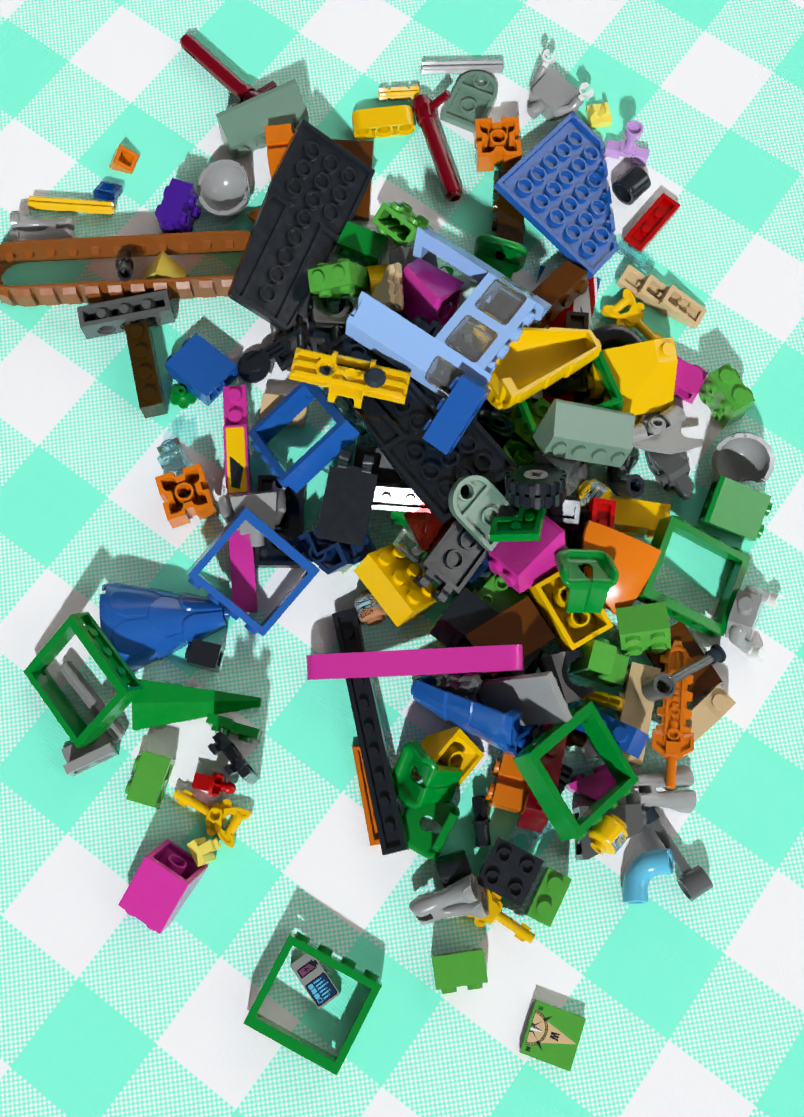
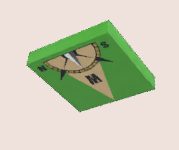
M535 999L519 1052L571 1071L586 1018Z

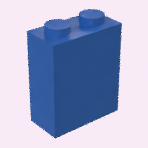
M197 333L192 338L186 339L182 347L176 353H172L165 363L168 375L207 406L223 392L224 386H229L239 376L237 365Z

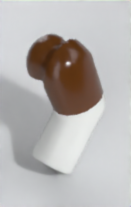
M571 731L567 735L566 746L572 747L575 745L580 747L587 760L598 756L588 735L578 731Z

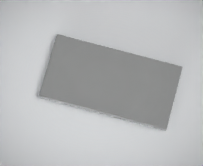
M552 671L482 680L481 689L478 691L485 706L504 713L512 709L522 712L519 726L564 723L572 718L568 704L563 698Z

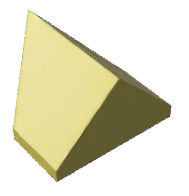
M162 251L145 268L141 279L188 277V271Z

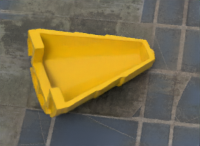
M487 326L473 328L472 348L483 356L497 338V332ZM523 327V333L518 341L510 343L507 355L503 359L499 358L496 361L497 366L492 373L488 386L492 390L487 397L488 401L497 409H508L517 403L523 402L542 389L548 388L561 378L569 377L599 356L601 352L600 340L588 329Z

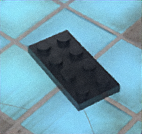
M258 475L257 492L271 490L273 481H276L275 486L277 488H282V485L277 481L278 477L275 475ZM289 486L285 490L286 511L280 523L275 526L274 531L288 543L304 533L305 486L298 493ZM265 536V545L255 547V568H302Z

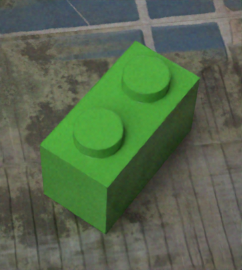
M142 750L141 755H138L134 762L133 769L136 771L133 779H129L125 788L126 799L160 809L175 760Z
M545 867L524 915L547 927H551L572 879L550 867Z
M482 948L431 955L436 990L441 989L442 994L457 992V987L467 986L468 990L483 988L482 983L488 982Z

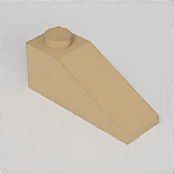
M719 685L710 689L690 709L692 711V718L686 720V727L691 728V733H694V742L736 704Z

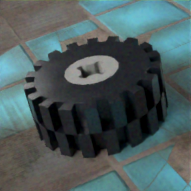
M526 463L525 466L520 464L517 465V468L511 467L510 470L505 472V500L511 505L515 504V507L520 508L524 506V509H530L531 507L535 508V510H540L541 507L550 509L551 506L557 507L559 503L563 504L567 499V473L558 466L552 467V464L542 465V463H537V465H532V463Z

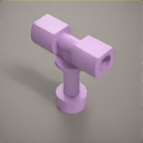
M637 120L629 121L624 131L627 139L622 142L608 139L604 156L619 159V156L631 158V163L646 166L650 149L637 147L635 142L642 136L644 129L642 123Z

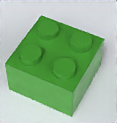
M666 602L616 608L622 655L638 656L645 652L662 653L667 649H671V633Z

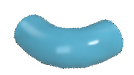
M670 848L644 852L631 861L623 877V903H648V884L650 880L657 875L673 874L674 860Z

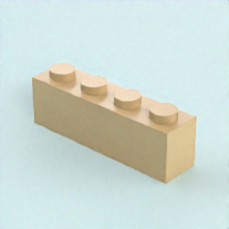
M631 662L627 666L623 690L619 691L617 697L624 699L623 709L618 711V715L614 714L613 718L631 725L648 735L654 702L644 697L641 686L646 678L660 674V668ZM646 744L639 759L623 752L630 766L639 767L643 764Z

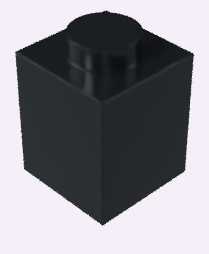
M193 639L192 644H189L186 648L185 659H187V663L191 667L219 673L225 649L219 644Z

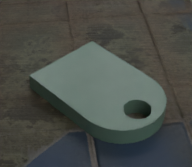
M471 71L462 75L440 114V120L474 133L475 119L488 118L497 100L498 85L495 79L482 71ZM484 81L486 85L478 86L476 82Z
M463 476L453 484L450 490L448 503L452 515L486 551L491 552L499 543L491 542L489 536L493 517L518 516V511L505 500V497L488 479L482 476ZM464 485H467L469 488V495L466 498H463L460 493Z

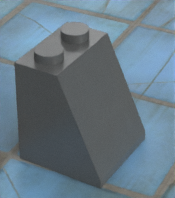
M641 804L617 805L614 809L603 814L608 816L613 814L619 817L627 825L628 838L642 832L643 826H646L647 823L646 812L642 810ZM579 806L572 809L574 818L577 820L591 806ZM588 834L578 841L574 839L576 860H588L599 854L591 847V840Z

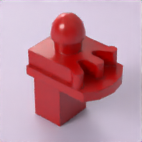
M213 772L212 776L199 773L194 775L192 788L208 791L210 796L222 797L223 792L232 794L236 790L233 782H226L227 777L224 774Z

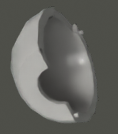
M221 159L209 164L202 171L197 181V195L199 202L207 211L218 216H233L240 213L250 201V186L246 171L240 163L231 159Z
M743 431L728 435L719 442L712 455V469L715 477L721 475L739 483L744 481L766 482L774 470L775 457L771 446L761 436L751 432Z

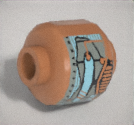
M368 589L359 593L360 596L354 602L360 622L367 623V626H374L384 622L387 613Z

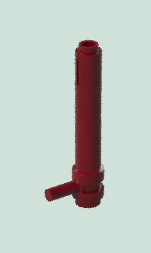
M185 34L181 37L180 44L182 49L234 95L239 104L277 87L276 83L271 81L256 90L248 83L246 84L193 35Z
M446 89L433 100L428 98L426 94L416 96L412 100V110L416 116L418 126L422 129L445 197L450 202H455L461 198L462 190L437 123L438 116L435 111L436 108L451 97V93Z

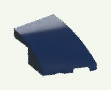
M317 529L307 531L289 541L290 545L306 555V558L317 564L327 575L358 564L369 553L376 551L368 531L364 547L317 538Z

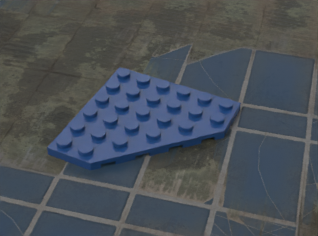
M572 112L495 183L494 188L573 264L587 271L588 278L591 279L618 251V244L614 239V231L616 229L614 214H611L610 209L612 199L610 187L607 186L606 179L608 177L607 162L603 156L605 149L604 141Z

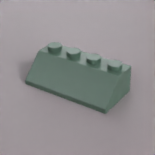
M295 79L216 114L222 141L233 160L245 157L249 153L267 146L264 126L291 124L292 133H294L302 119L309 123L308 111Z
M554 399L535 431L533 438L542 455L621 468L633 450L635 415L618 410Z

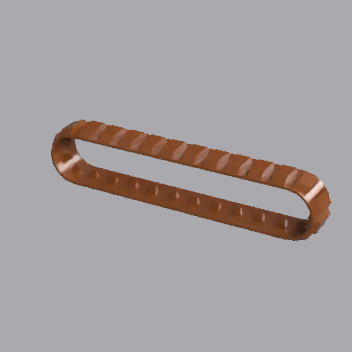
M225 230L20 240L0 244V300L2 303L11 306L24 307L100 303L166 289L170 299L228 297V291L234 275L20 286L2 285L4 283L1 277L8 268L23 262L117 258L120 249L129 250L132 257L158 256L162 251L167 255L244 252L251 232Z

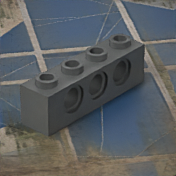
M167 289L77 307L80 328L86 339L125 332L124 325L147 321L149 327L175 322L172 301Z

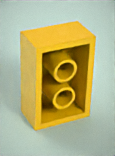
M399 541L369 553L354 570L397 627L425 614L437 602L430 596L436 589L431 582L427 588H424L423 586H417L412 581L421 572V569Z
M559 572L527 590L547 625L555 635V639L563 652L573 651L613 627L604 609H602L601 613L566 612L567 587L563 584Z

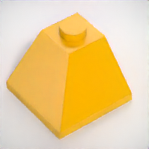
M457 726L428 735L420 743L437 765L460 767L463 773L457 788L484 757L483 752Z

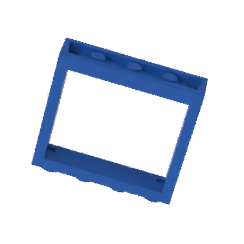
M300 382L248 432L253 440L251 445L269 465V470L278 477L277 481L284 488L289 486L296 493L340 453V450L347 447L360 434L334 403L327 402L328 396L318 385ZM316 398L336 424L286 471L267 444Z
M243 505L187 570V575L190 577L188 582L198 590L201 587L208 592L207 597L216 605L221 602L226 606V612L235 620L241 618L246 623L244 627L254 635L258 632L261 636H264L317 575L320 569ZM245 520L306 571L262 624L199 574Z

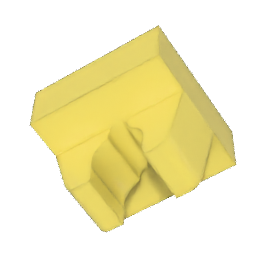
M608 102L586 107L585 112L590 129L611 126L612 117Z
M206 837L194 839L186 844L197 867L216 860L213 852L221 847L217 838L207 841Z

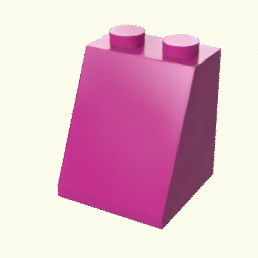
M418 258L408 263L403 270L404 308L402 311L412 322L416 316L420 317L422 315L429 320L430 324L433 320H438L445 326L457 311L465 283Z
M545 515L540 541L499 542L489 552V568L494 574H498L504 579L507 586L513 587L520 594L558 572L555 555L560 550L566 549L565 530Z
M166 839L145 856L118 905L127 914L136 917L146 924L150 930L161 934L172 923L208 866L197 867L191 854L169 839Z

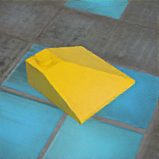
M674 337L601 350L623 397V412L633 413L637 416L662 412L673 405L678 362Z

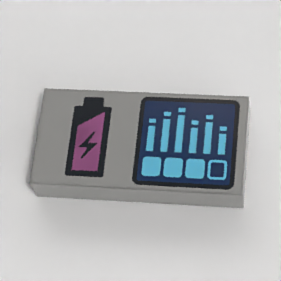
M305 953L290 964V967L318 1010L340 994V991L318 959Z

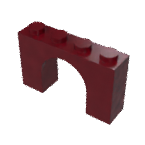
M554 723L540 724L535 739ZM567 736L540 758L556 788L558 787ZM528 786L523 809L519 812L517 827L542 833L549 819Z

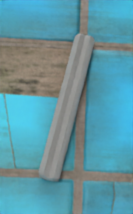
M502 59L421 62V74H464L471 71L502 73L504 70Z
M71 661L64 662L59 667V671L96 717L106 705ZM117 719L106 730L114 741L120 740L126 734L125 729Z

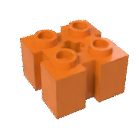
M501 117V121L493 123L492 118L475 119L473 136L474 148L476 149V172L494 171V166H502V171H507L521 160L522 150L521 140L519 139L518 117Z
M291 124L264 126L271 179L294 134L292 133Z
M201 463L182 468L184 474L175 476L173 472L155 477L160 496L164 500L163 507L166 517L172 528L191 523L189 517L195 515L201 520L218 514Z
M503 753L500 758H496L494 761L491 775L495 776V782L490 783L485 799L490 800L488 805L490 807L518 814L523 809L528 784L513 761L515 756Z

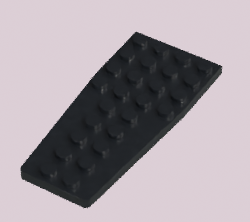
M302 119L271 179L229 288L228 297L281 331L289 329L310 294L308 269L316 268V264L329 262L338 246L337 241L347 221L352 222L375 170Z
M346 334L319 351V353L329 355L337 351L339 355L367 361L374 359L377 360L376 365L400 370ZM337 364L338 366L347 367V368H353V367H349V366H344V365ZM322 366L321 370L324 374L330 375V368ZM353 368V369L361 370V371H365V372L367 371V370H362V369H358V368ZM432 376L427 380V382L447 395L450 394ZM412 377L409 380L405 404L364 396L361 409L354 408L353 399L342 397L394 470L442 525L454 517L449 508L448 497L453 484L458 479L467 475H478L485 477L495 486L505 478L507 470H510L511 467L517 468L513 460L475 418L454 450L447 455L422 439L426 433L423 430L430 418L434 419L439 412L436 408L443 398ZM467 485L462 486L460 491L463 498L469 495Z

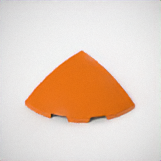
M590 520L586 522L581 549H598L608 553L613 558L619 572V579L616 585L609 589L604 606L616 615V608L633 605L649 579L661 554V550ZM586 565L583 567L585 576L592 578L593 570Z

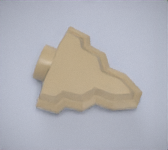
M397 262L387 266L381 282L375 287L371 296L394 312L401 311L404 308L402 264Z

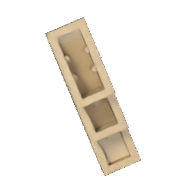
M630 264L625 266L615 283L623 290L629 289L636 299L649 307L694 329L698 327L707 311L673 284L668 287L652 274L646 277Z

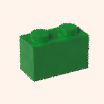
M347 221L337 241V251L341 257L357 261L364 267L380 265L388 250V236Z

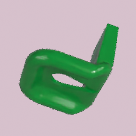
M482 234L475 240L474 256L504 274V280L510 283L513 273L520 271L525 265L527 250L518 242L489 234ZM494 251H500L505 256L502 260H498Z
M563 549L557 552L555 563L561 580L567 587L566 612L601 613L609 589L616 585L619 579V572L613 558L608 553L598 549ZM587 565L593 570L592 578H587L578 566Z
M410 740L402 747L393 771L397 794L405 805L418 809L425 804L451 801L463 771L460 767L437 765L417 741ZM413 766H416L423 781L421 785L412 778Z
M450 801L425 804L418 809L407 807L402 819L409 849L427 859L437 858L459 818V808ZM424 816L432 817L442 827L439 834L423 830L420 827L421 818Z

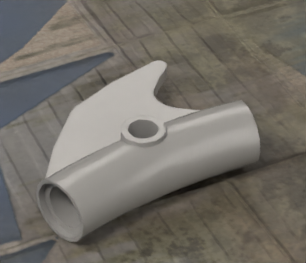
M672 405L660 414L634 425L633 447L663 454L685 452L703 446L704 440L687 438L681 433V427L686 420L684 410L678 405Z

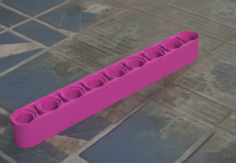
M520 644L306 655L307 680L524 670L523 646Z

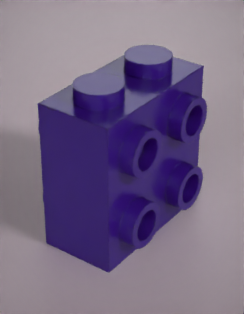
M172 178L169 186L167 185L164 189V198L161 204H158L155 211L162 234L193 232L194 222L201 215L198 195L192 183Z

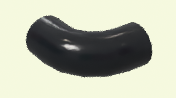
M609 324L592 330L595 337L600 340L601 350L644 342L636 331L624 325Z
M630 455L621 468L608 466L606 472L608 487L616 496L623 498L640 497L645 488L643 478L640 475L630 474L635 462L634 458Z

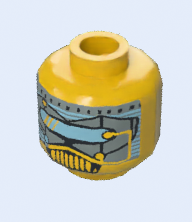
M596 479L585 480L576 491L577 498L581 499V507L588 512L590 498L611 500L612 495L611 489Z
M613 814L610 816L603 815V820L592 826L589 830L590 845L601 855L604 853L613 855L617 853L628 838L627 825Z

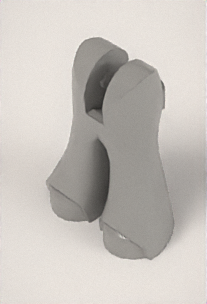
M11 211L10 213L12 228L9 233L10 241L75 238L74 219L37 218L25 215L19 211Z
M678 765L676 769V787L692 786L694 784L692 770L686 765ZM666 770L636 775L639 781L632 788H638L639 793L626 796V803L628 805L641 804V806L664 807L686 814L694 810L697 802L695 790H656V788L665 787Z
M473 873L440 891L418 895L409 904L410 910L422 925L452 916L471 915L476 918H484L489 915V906L482 886L478 885Z

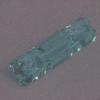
M624 240L617 244L618 254H624L625 259L637 267L640 266L641 270L646 274L653 270L655 262L649 258L648 260L645 259V255L634 247L630 248L629 244Z

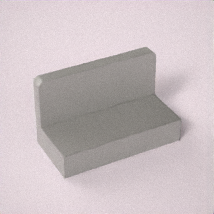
M107 731L94 744L77 748L73 743L62 749L67 763L63 767L66 774L70 776H76L119 755L112 737Z

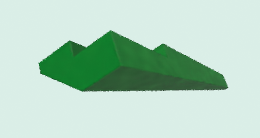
M138 679L144 689L132 701V730L139 731L150 727H160L176 722L206 718L208 713L218 715L254 707L258 708L261 707L262 699L261 697Z

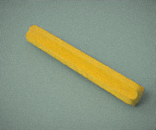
M29 196L28 198L30 209L111 215L115 212L113 201Z

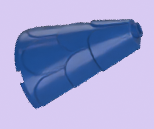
M115 582L103 584L102 591H105V594H100L101 630L132 672L157 660H162L189 644L191 645L193 639L203 640L227 627L226 619H230V615L226 612L227 607L221 602L216 605L208 597L185 592L178 594L155 588L147 589Z
M422 676L415 679L411 686V695H413L414 701L445 721L450 720L471 735L477 736L504 753H509L513 756L519 754L532 742V732L539 726H519L522 712L512 709L504 713L485 706L478 692L476 693L477 701L475 702L436 687L437 677Z

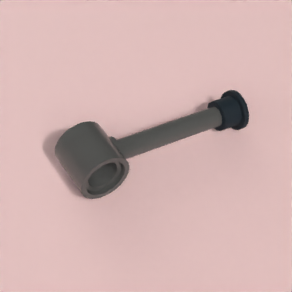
M714 644L710 650L705 652L703 657L671 675L660 673L646 678L641 686L642 694L647 700L652 702L671 697L676 691L677 682L709 664L714 665L717 662H724L726 660L724 649L720 645Z
M652 806L645 811L646 824L651 825L665 848L671 849L673 860L682 872V875L677 878V883L685 896L690 901H693L713 888L712 881L699 865L691 869L658 819L660 816L655 810L656 807Z

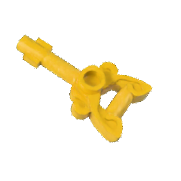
M627 288L624 289L621 299L613 306L606 305L601 309V314L615 321L616 325L638 329L648 339L647 341L663 339L658 332L654 334L641 321L645 306L641 302L636 303L634 295ZM628 305L629 311L620 314L619 312Z
M177 788L173 794V797L178 800L177 803L184 807L188 805L206 815L205 824L209 825L206 829L209 836L218 834L219 838L227 846L233 848L235 846V832L242 820L244 821L252 816V812L232 807L233 803L229 799H224L221 804L217 802L210 807L193 797L194 794L186 789L182 791ZM230 814L234 815L224 831L222 829L223 820Z
M482 887L487 898L489 915L484 918H476L471 915L463 916L475 918L474 923L478 927H484L486 923L490 925L498 921L514 932V936L522 942L525 940L531 944L536 936L531 932V928L523 922L519 924L503 913V904L500 901L502 897Z

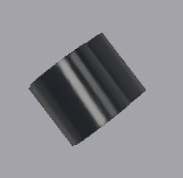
M480 408L474 417L501 448L510 441L515 432L513 421L502 413Z

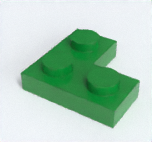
M521 506L518 516L493 517L489 533L491 542L540 541L546 509L544 507H541L540 510H535V508L531 507L530 509H524V506Z
M208 713L206 723L212 727L211 730L215 734L221 731L229 737L231 733L238 735V740L250 744L253 743V740L259 742L261 740L263 732L260 729L236 723L233 719Z

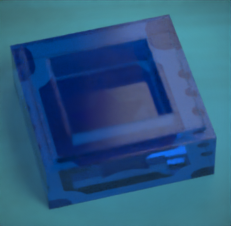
M101 181L93 190L94 198L115 202L123 193L122 185Z

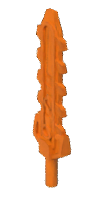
M674 640L671 649H668L665 655H660V663L665 665L664 672L660 673L671 675L694 662V658L690 657L687 650L683 648L682 641ZM693 675L677 682L675 693L671 697L663 699L662 707H657V715L662 717L661 724L656 725V729H652L651 748L663 756V759H667L665 787L669 789L676 788L677 761L694 750V733H691V728L686 727V720L692 718V711L687 709V702L692 701L693 693L687 691L688 685L693 684Z

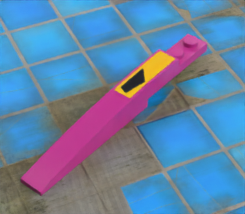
M246 385L224 386L223 439L228 495L252 492V477L250 471ZM236 530L229 538L232 599L245 612L255 613L258 612L256 568L254 566L255 547H251L249 534L240 535L238 530Z

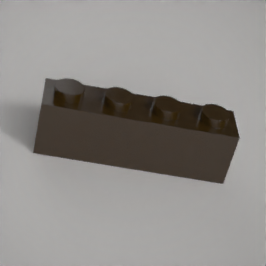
M499 171L498 180L508 171ZM494 179L493 193H497V199H493L492 212H496V218H492V232H496L497 237L523 245L524 216L494 188L495 183L498 181ZM495 251L496 258L502 260L505 254Z
M147 321L124 325L140 410L145 419L168 414L151 329Z

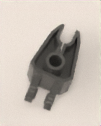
M646 451L645 457L648 468L655 476L657 483L667 492L673 489L677 496L679 495V498L683 500L691 498L695 484L689 477L690 466L688 462L678 453L663 454Z

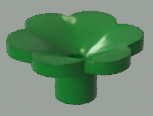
M179 383L177 386L170 388L171 404L178 405L181 409H186L189 404H194L197 401V397Z

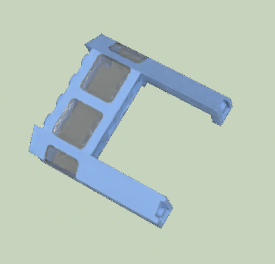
M417 227L413 257L422 259L430 251L479 282L477 287L435 338L362 291L359 295L358 309L355 308L346 321L345 334L401 371L410 372V377L442 398H448L452 391L449 387L457 376L461 377V375L465 374L470 375L488 388L492 373L497 366L496 361L499 358L503 359L507 355L510 343L512 341L516 343L522 335V328L530 327L533 322L537 323L552 305L431 228L426 227L423 230Z

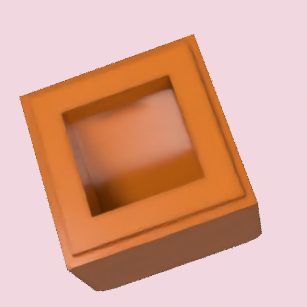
M119 144L113 154L109 168L132 174L139 154Z

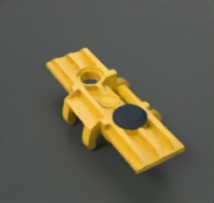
M296 347L289 379L329 388L327 402L335 403L337 396L353 399L354 408L361 409L364 396L405 404L411 373L376 365L377 360L374 359L367 361L339 355L337 351L329 355ZM337 364L344 365V366H349V367H353V368H358V369H362V370H367V371L365 372V371L356 370V369H353V368L342 367V366H338ZM322 366L330 368V375L322 374L319 369Z

